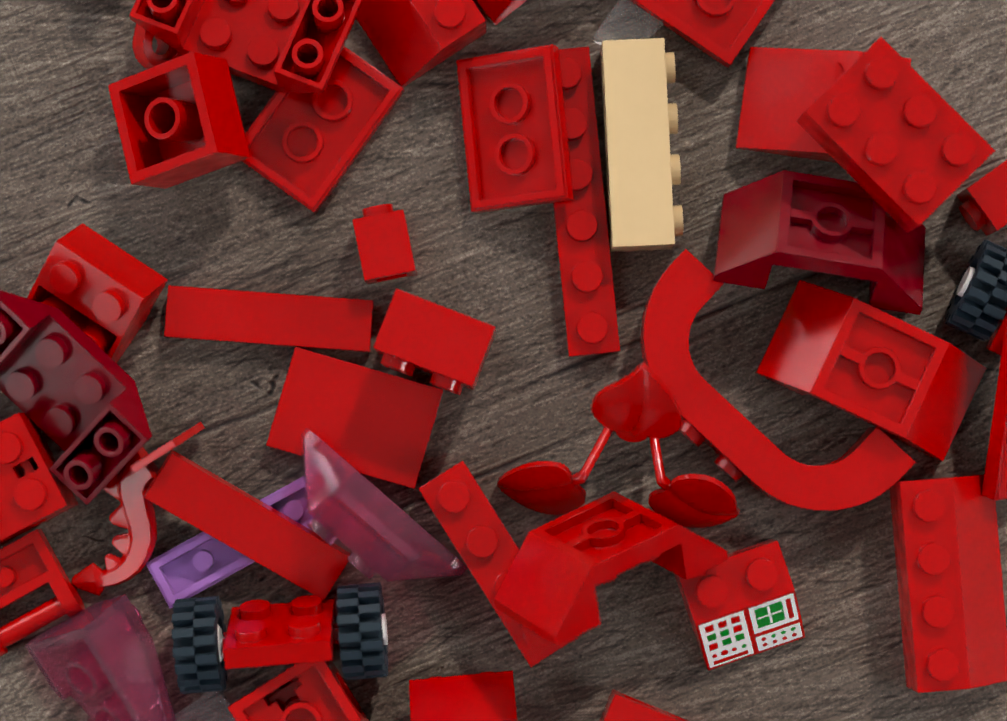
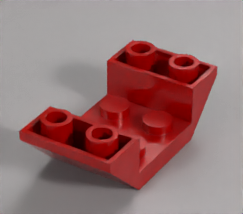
M136 0L129 17L139 26L183 55L195 51L227 59L230 74L277 92L323 93L363 0Z
M799 280L755 373L800 395L809 394L895 435V440L939 461H944L986 371V367L951 343L865 302Z
M613 491L529 531L494 597L495 608L555 646L576 640L582 633L601 624L595 590L596 585L611 582L617 578L618 574L640 563L650 561L685 580L704 575L712 567L728 560V554L724 548Z

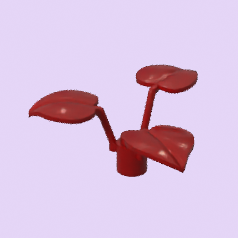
M642 363L628 376L606 386L594 396L591 411L604 428L579 472L572 475L570 469L560 462L536 461L520 465L504 473L497 481V487H500L504 494L528 509L551 515L569 513L580 508L585 503L586 492L580 484L586 482L612 432L616 431L619 438L628 442H641L649 437L656 482L661 487L649 494L648 503L655 513L683 527L689 528L720 525L736 518L740 514L735 495L724 483L716 478L703 474H683L671 481L666 476L659 438L668 437L680 428L681 411L669 389L646 363Z

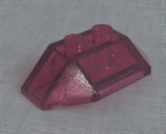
M308 427L301 434L305 508L313 517L308 526L329 545H332L339 539L351 549L353 553L347 560L370 580L378 573L386 581L461 576L468 567L315 433Z

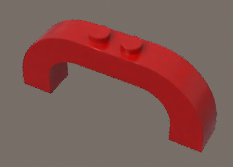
M685 248L659 278L647 300L642 318L640 339L643 362L666 385L680 408L681 425L678 430L697 447L703 442L709 445L719 455L713 461L715 465L735 483L743 477L764 495L792 507L824 511L841 510L866 503L890 489L916 462L879 427H869L849 450L838 459L819 466L806 465L784 454L699 374L693 364L689 351L691 325L699 310L724 283L713 281L714 274Z

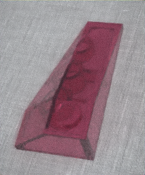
M126 594L97 602L25 644V647L50 687L63 701L71 696L90 717L88 721H176L153 639L142 622L140 612L131 604Z

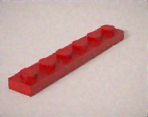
M589 46L559 49L574 200L553 203L568 357L620 352L590 50Z

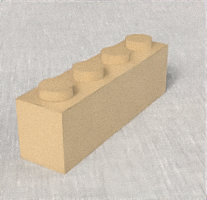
M664 38L602 41L600 59L610 252L669 250L675 245V236H683L684 230L682 205L673 206L672 185L681 184L679 154H670L669 134H678L677 103H668L667 83H675L676 78L674 52L665 53Z

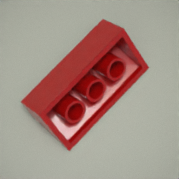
M363 0L356 17L357 22L401 87H405L487 33L486 20L473 0Z
M984 474L897 481L890 488L906 687L917 693L972 689L1007 681V626L996 501L982 496Z

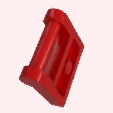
M41 528L0 549V610L48 583L56 597L0 627V657L8 653V646L66 614L69 617H73L85 610L81 596L71 584Z

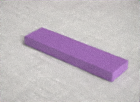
M327 463L260 500L310 530H314L352 509L351 504ZM201 532L150 560L146 566L171 609L176 599L191 598L255 561L207 533Z

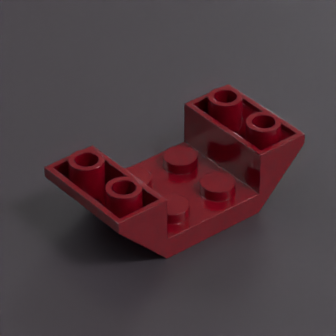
M783 170L723 195L713 281L765 289L772 265L870 280L869 305L880 309L920 315L923 306L926 227L921 224L907 233L857 182Z
M0 290V391L65 451L49 470L88 505L152 437L135 380L59 308Z

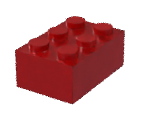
M882 37L871 45L796 121L907 233L919 227L995 152Z

